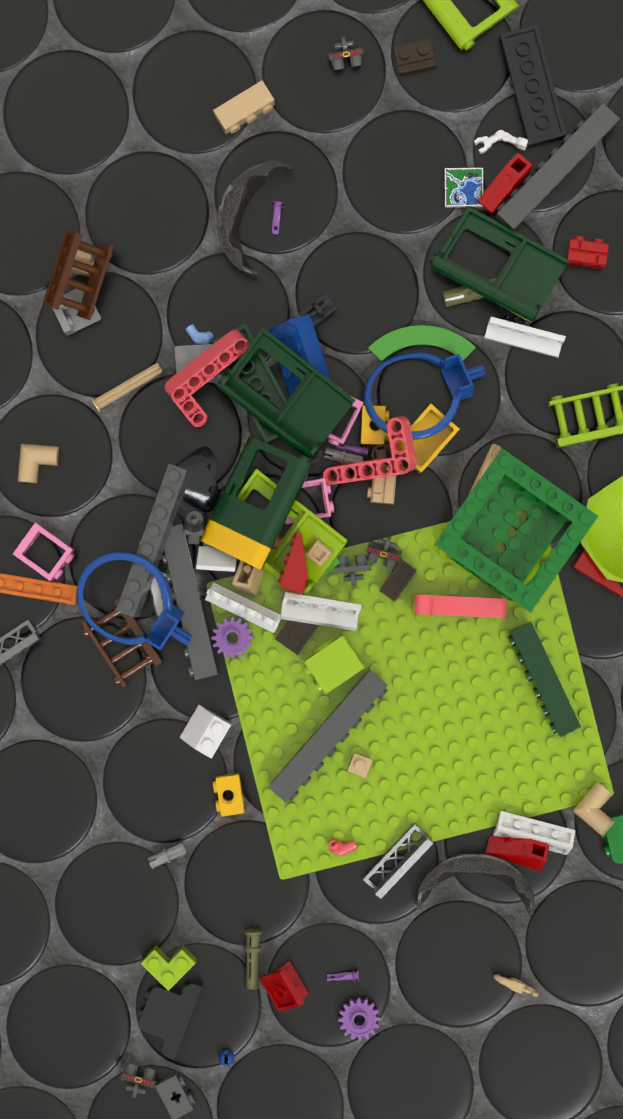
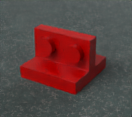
M290 961L285 962L275 971L259 978L278 1012L301 1006L304 1003L303 999L309 995Z

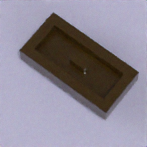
M401 559L379 591L393 601H396L417 570Z

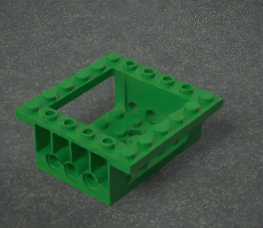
M501 449L434 545L448 554L447 557L507 600L514 601L527 611L532 612L598 518V515L510 453ZM519 511L527 513L528 518L526 521L518 520L517 514ZM571 521V524L529 584L525 585L523 582L565 522ZM509 526H513L517 530V534L514 537H509L506 534ZM498 542H503L506 546L503 553H498L495 549V545Z

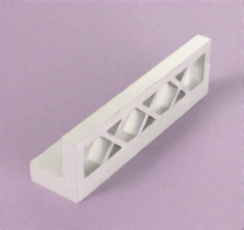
M490 317L484 339L558 358L566 336Z
M285 592L281 605L280 619L356 631L361 605Z
M500 811L493 836L533 839L550 845L549 851L567 855L573 848L575 830Z

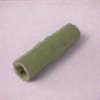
M497 277L488 279V281L494 282ZM464 286L442 291L445 307L483 298V296Z

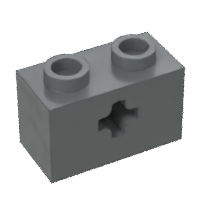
M178 1071L156 1081L155 1085L172 1119H177L193 1111L194 1103L196 1102L191 1091L188 1092L186 1088L187 1082L182 1074L179 1075ZM174 1091H175L177 1094L180 1093V1097H179V1098H178L177 1095L173 1096Z

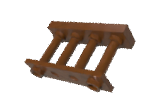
M66 230L42 305L59 310L60 305L79 310L77 316L90 320L95 310L97 297L109 260L112 257L114 246L100 243V246L96 247L82 242L81 234ZM78 249L96 255L93 266L75 260ZM72 267L91 273L88 284L69 279ZM66 286L85 292L81 303L63 297Z
M120 598L114 601L116 605L114 610L94 622L100 628L118 615L119 617L123 615L126 620L124 626L113 632L112 635L121 637L127 632L131 633L132 631L136 637L145 634L135 617L116 611ZM82 622L84 626L81 628L87 638L91 637L115 674L113 679L118 686L126 687L128 685L126 679L147 665L154 664L158 666L164 662L155 647L148 642L129 645L110 657L104 647L114 641L108 638L100 641L94 632L95 630L88 622ZM144 648L147 653L145 658L121 673L115 663L136 649Z

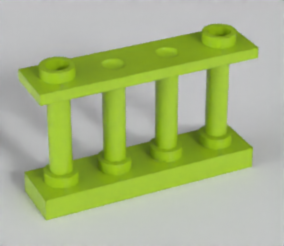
M615 383L608 385L607 389L567 398H563L562 395L552 397L551 401L547 403V407L555 406L561 433L559 435L560 439L555 440L556 448L623 434V412L618 392L623 391V386ZM611 394L617 421L615 423L616 426L608 428V425L605 424L600 396ZM592 398L598 423L597 431L592 432L587 429L581 400ZM569 402L574 403L580 430L578 435L574 436L568 433L562 404Z

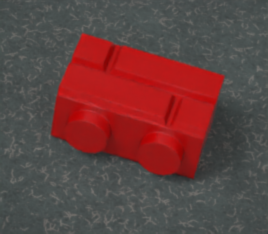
M574 236L573 239L568 241L566 259L569 260L568 264L604 269L609 244L604 243L602 239L586 241L585 237Z

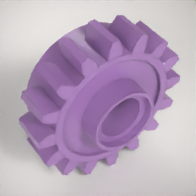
M231 617L230 622L224 618V624L222 625L218 622L219 629H213L216 636L211 637V639L217 642L213 647H219L220 649L217 653L219 654L223 651L224 658L228 654H231L232 659L235 658V654H238L241 658V652L248 653L249 651L246 647L253 646L249 642V640L254 639V636L249 635L253 630L246 628L248 622L241 623L242 618L235 621L234 617ZM234 632L238 635L236 643L228 641L229 633Z
M358 996L357 1000L350 998L349 1004L343 1003L345 1009L339 1010V1013L343 1016L338 1017V1022H343L340 1025V1029H345V1036L350 1033L352 1040L355 1036H358L359 1041H361L362 1036L369 1039V1033L376 1034L374 1028L380 1027L376 1021H380L381 1018L379 1015H376L379 1013V1009H373L374 1002L369 1004L368 998L360 1000V996ZM357 1015L364 1016L362 1022H356L354 1018Z

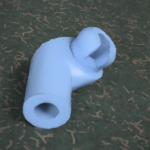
M193 324L185 329L197 344H209L214 339L211 332H198Z

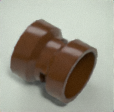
M385 445L376 446L371 454L372 460L391 457L390 449Z

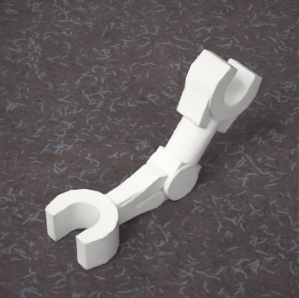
M503 130L497 131L490 137H479L474 141L475 146L479 143L484 144V147L479 149L480 154L485 153L492 147L493 143L501 140L512 143L518 149L524 151L528 144L527 139L522 137L516 138Z

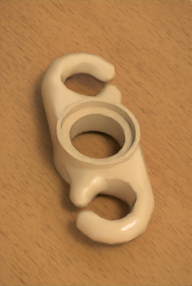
M499 974L494 975L496 981L517 993L522 994L525 992L534 997L539 996V993L534 988L516 978L510 977L509 979Z

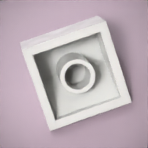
M204 543L198 549L196 569L237 572V558Z
M198 705L180 738L197 751L212 759L232 723L205 707Z

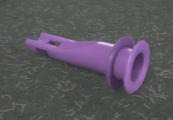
M272 201L274 206L271 207L274 208L271 234H279L281 208H284L281 204L284 203Z
M339 444L337 450H346L360 454L362 457L363 455L368 457L369 446L368 448L349 445L341 447Z
M353 969V972L327 974V981L354 980L355 982V979H358L359 982L358 969L357 971Z

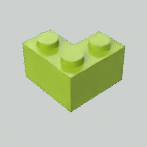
M156 945L143 958L141 965L169 991L196 964L197 958L184 945L171 958Z

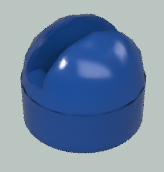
M229 1049L222 1050L219 1054V1062L224 1066L231 1065L234 1061V1053ZM225 1054H228V1063L224 1062Z

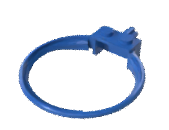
M425 352L406 353L389 358L374 369L366 382L364 403L371 420L388 434L387 423L377 415L372 405L371 389L374 379L384 367L401 359L415 358L429 361L442 368L440 371L453 398L449 411L438 424L426 430L412 431L413 440L431 437L441 432L452 422L457 414L461 400L473 396L474 384L472 380L486 375L484 366L479 365L466 369L460 354L453 355L444 360L436 355Z
M128 552L108 553L93 560L80 576L77 587L79 608L88 624L102 636L126 645H138L148 642L160 651L170 636L186 646L191 640L192 635L177 626L184 611L173 605L172 593L167 579L158 567L144 557ZM113 560L131 561L143 566L155 577L160 587L163 606L165 607L150 629V634L130 638L118 637L99 628L89 617L84 606V587L90 573L99 565Z

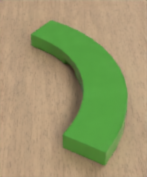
M426 325L397 329L382 336L368 347L381 362L392 353L409 346L425 345L439 347L453 355L460 354L462 360L476 348L468 340L450 330Z

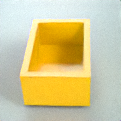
M430 404L411 425V431H422L438 424L445 416ZM451 422L445 429L431 437L413 440L417 459L415 470L419 474L422 473L460 430L454 423ZM400 440L399 445L404 449V442Z

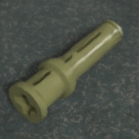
M246 929L244 932L246 934L244 950L247 953L245 988L255 990L258 988V953L261 951L260 935L262 930Z

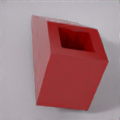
M517 153L501 170L479 198L478 202L492 214L530 175L532 164Z
M297 531V534L292 536L290 546L293 547L291 553L286 554L284 560L286 568L284 572L281 571L278 583H280V588L304 595L309 572L303 536L301 532Z
M489 836L485 854L541 871L547 861L550 845L533 839Z

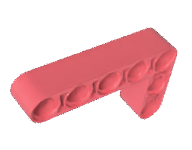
M238 330L228 332L165 384L167 394L195 427L204 425L207 421V415L191 395L240 357L249 347L248 340Z
M398 416L390 419L387 423L392 457L341 464L327 468L323 473L325 482L329 485L401 475L413 471L417 466V459L408 418ZM397 421L401 424V430H398L396 427ZM400 440L404 442V449L399 445ZM403 460L407 461L408 468L403 466ZM385 463L389 464L390 471L386 470ZM368 465L372 468V474L367 470ZM350 468L354 470V477L350 474ZM333 471H335L337 474L336 479L332 475Z
M413 594L412 614L506 618L507 599Z

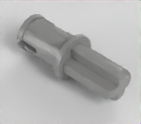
M328 447L324 459L340 462V464L363 461L362 456L347 453L346 450L339 451Z
M182 843L167 850L164 848L162 852L148 857L149 864L154 869L166 862L171 863V860L186 854V848Z

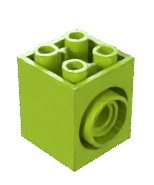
M343 635L336 639L332 637L312 651L313 655L304 660L305 665L303 666L309 677L313 675L316 679L314 684L319 692L324 691L325 694L365 668Z

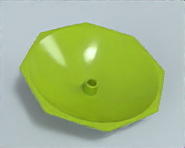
M622 476L588 499L586 508L598 515V518L581 540V544L607 580L623 583Z

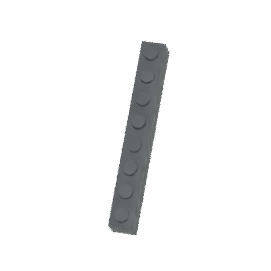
M604 103L600 107L595 106L589 112L590 117L586 121L584 119L581 120L575 127L577 131L573 135L569 133L562 141L564 144L560 148H554L549 154L551 158L547 162L543 160L537 166V172L533 176L530 174L522 182L524 186L520 190L516 188L509 196L511 199L507 203L503 202L496 209L498 213L495 218L506 227L515 230L603 139L620 118Z
M168 464L136 555L152 562L156 567H158L192 473L190 470L173 464ZM133 562L116 611L131 617H140L154 578L143 566Z
M183 524L172 526L164 553H162L163 564H167L169 569L166 572L168 583L172 582L173 590H171L172 602L176 601L177 607L184 611L181 618V629L192 635L191 640L183 649L185 658H190L191 665L188 666L190 677L194 676V680L218 674L184 535Z
M369 669L269 784L268 788L284 802L292 801L299 793L297 789L301 785L305 786L311 780L310 774L314 770L318 772L324 765L323 759L326 756L331 757L337 750L336 744L339 741L343 743L350 735L348 733L352 726L356 728L362 721L360 717L363 713L366 712L368 714L375 706L373 702L376 698L381 699L388 691L386 687L388 685Z

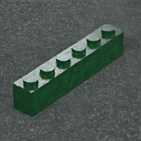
M527 622L508 631L510 634L508 640L511 646H515L518 651L516 657L520 664L524 663L526 671H524L525 676L529 682H533L535 687L532 689L537 699L540 698L542 701V712L545 717L549 716L551 720L549 726L553 734L557 733L559 737H562L580 728L581 725L532 622Z

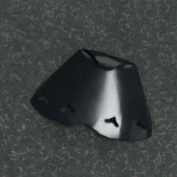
M205 446L187 455L176 466L192 471L182 500L200 511L211 512L218 498V485L214 479L217 472V463L209 447ZM210 463H211V466H210L211 471H209V469L206 467V466H208ZM210 486H212V494L208 491ZM209 501H211V503L209 504V507L207 508L206 503H208Z

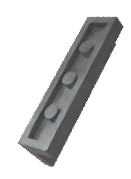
M29 619L0 638V665L42 639ZM28 626L33 634L27 638L20 637L21 629ZM8 637L16 639L15 646L10 649L4 648L5 639Z
M413 823L364 875L363 880L374 889L375 894L381 899L433 844L432 838L416 823ZM414 830L422 835L418 841H410V834ZM407 845L408 851L406 854L397 855V848ZM394 859L395 865L391 869H384V862ZM381 873L382 879L377 884L369 879L373 874Z

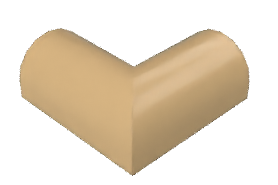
M21 444L18 482L37 483L39 465L58 466L59 447Z
M596 782L574 808L573 812L603 837L615 821L600 809L613 794Z

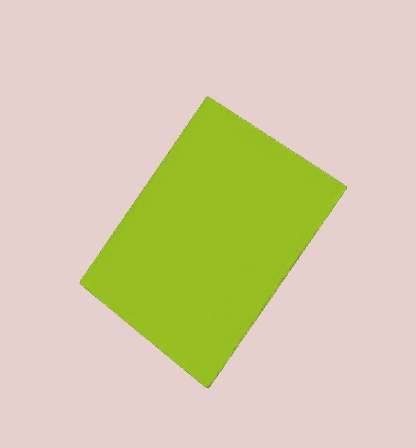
M519 511L517 518L519 521L524 522L527 520L528 515L525 511ZM449 522L391 537L390 542L396 543V549L402 551L401 559L417 570L396 601H393L379 591L394 570L384 566L385 557L379 556L377 563L368 561V565H371V571L356 572V575L363 574L364 578L363 580H357V586H352L351 581L344 582V576H348L350 573L335 574L333 568L323 575L308 596L360 604L361 611L358 615L356 631L318 625L298 655L275 640L288 620L281 619L275 633L211 603L217 629H219L218 622L223 625L224 618L230 622L231 617H234L235 621L242 618V624L248 622L246 628L253 630L249 633L250 636H254V639L249 640L253 646L246 647L249 652L245 653L242 651L241 658L238 654H235L234 659L231 658V654H228L225 662L280 879L284 880L383 855L413 823H416L434 842L497 826L500 811L529 818L577 806L596 782L600 783L611 794H614L559 575L555 577L532 612L527 611L514 601L507 600L506 618L412 614L413 594L506 599L447 557L448 554L434 545L449 524ZM509 526L506 534L509 537H514L517 534V530L515 527ZM369 542L343 548L337 557L348 556L349 566H356L355 555L366 554L367 556ZM498 542L495 545V549L498 553H503L506 546L503 542ZM551 544L523 582L525 585L529 584L552 551ZM264 568L263 578L256 596L239 592L232 585L235 576L211 581L206 585L208 591L214 582L278 614L281 613L285 592L294 593L280 588L278 580ZM527 622H532L581 725L580 728L562 737H559L557 733L553 734L549 726L551 720L549 716L545 717L541 709V706H543L540 698L537 699L532 690L535 688L533 682L527 680L524 673L526 671L524 663H519L516 657L518 651L515 646H511L508 640V636H510L508 631ZM231 632L228 634L227 638L230 643L238 641L236 633ZM343 635L365 668L329 693L325 694L324 691L320 693L314 684L316 681L314 676L311 675L309 677L303 668L305 665L304 660L313 655L312 651L332 637L336 639ZM370 669L388 685L386 687L388 691L381 699L376 698L373 702L375 706L368 714L366 712L363 713L360 717L362 721L356 728L353 726L348 731L350 735L343 743L339 741L336 744L337 750L331 757L326 756L323 759L324 765L318 772L314 770L310 774L311 780L305 786L301 785L297 789L298 795L292 801L284 802L268 788L269 784ZM354 753L372 759L366 778L347 771ZM414 830L410 834V841H418L422 835ZM331 840H337L344 844L354 840L358 848L344 856H340L331 852L328 845ZM407 845L399 846L397 851L407 849Z

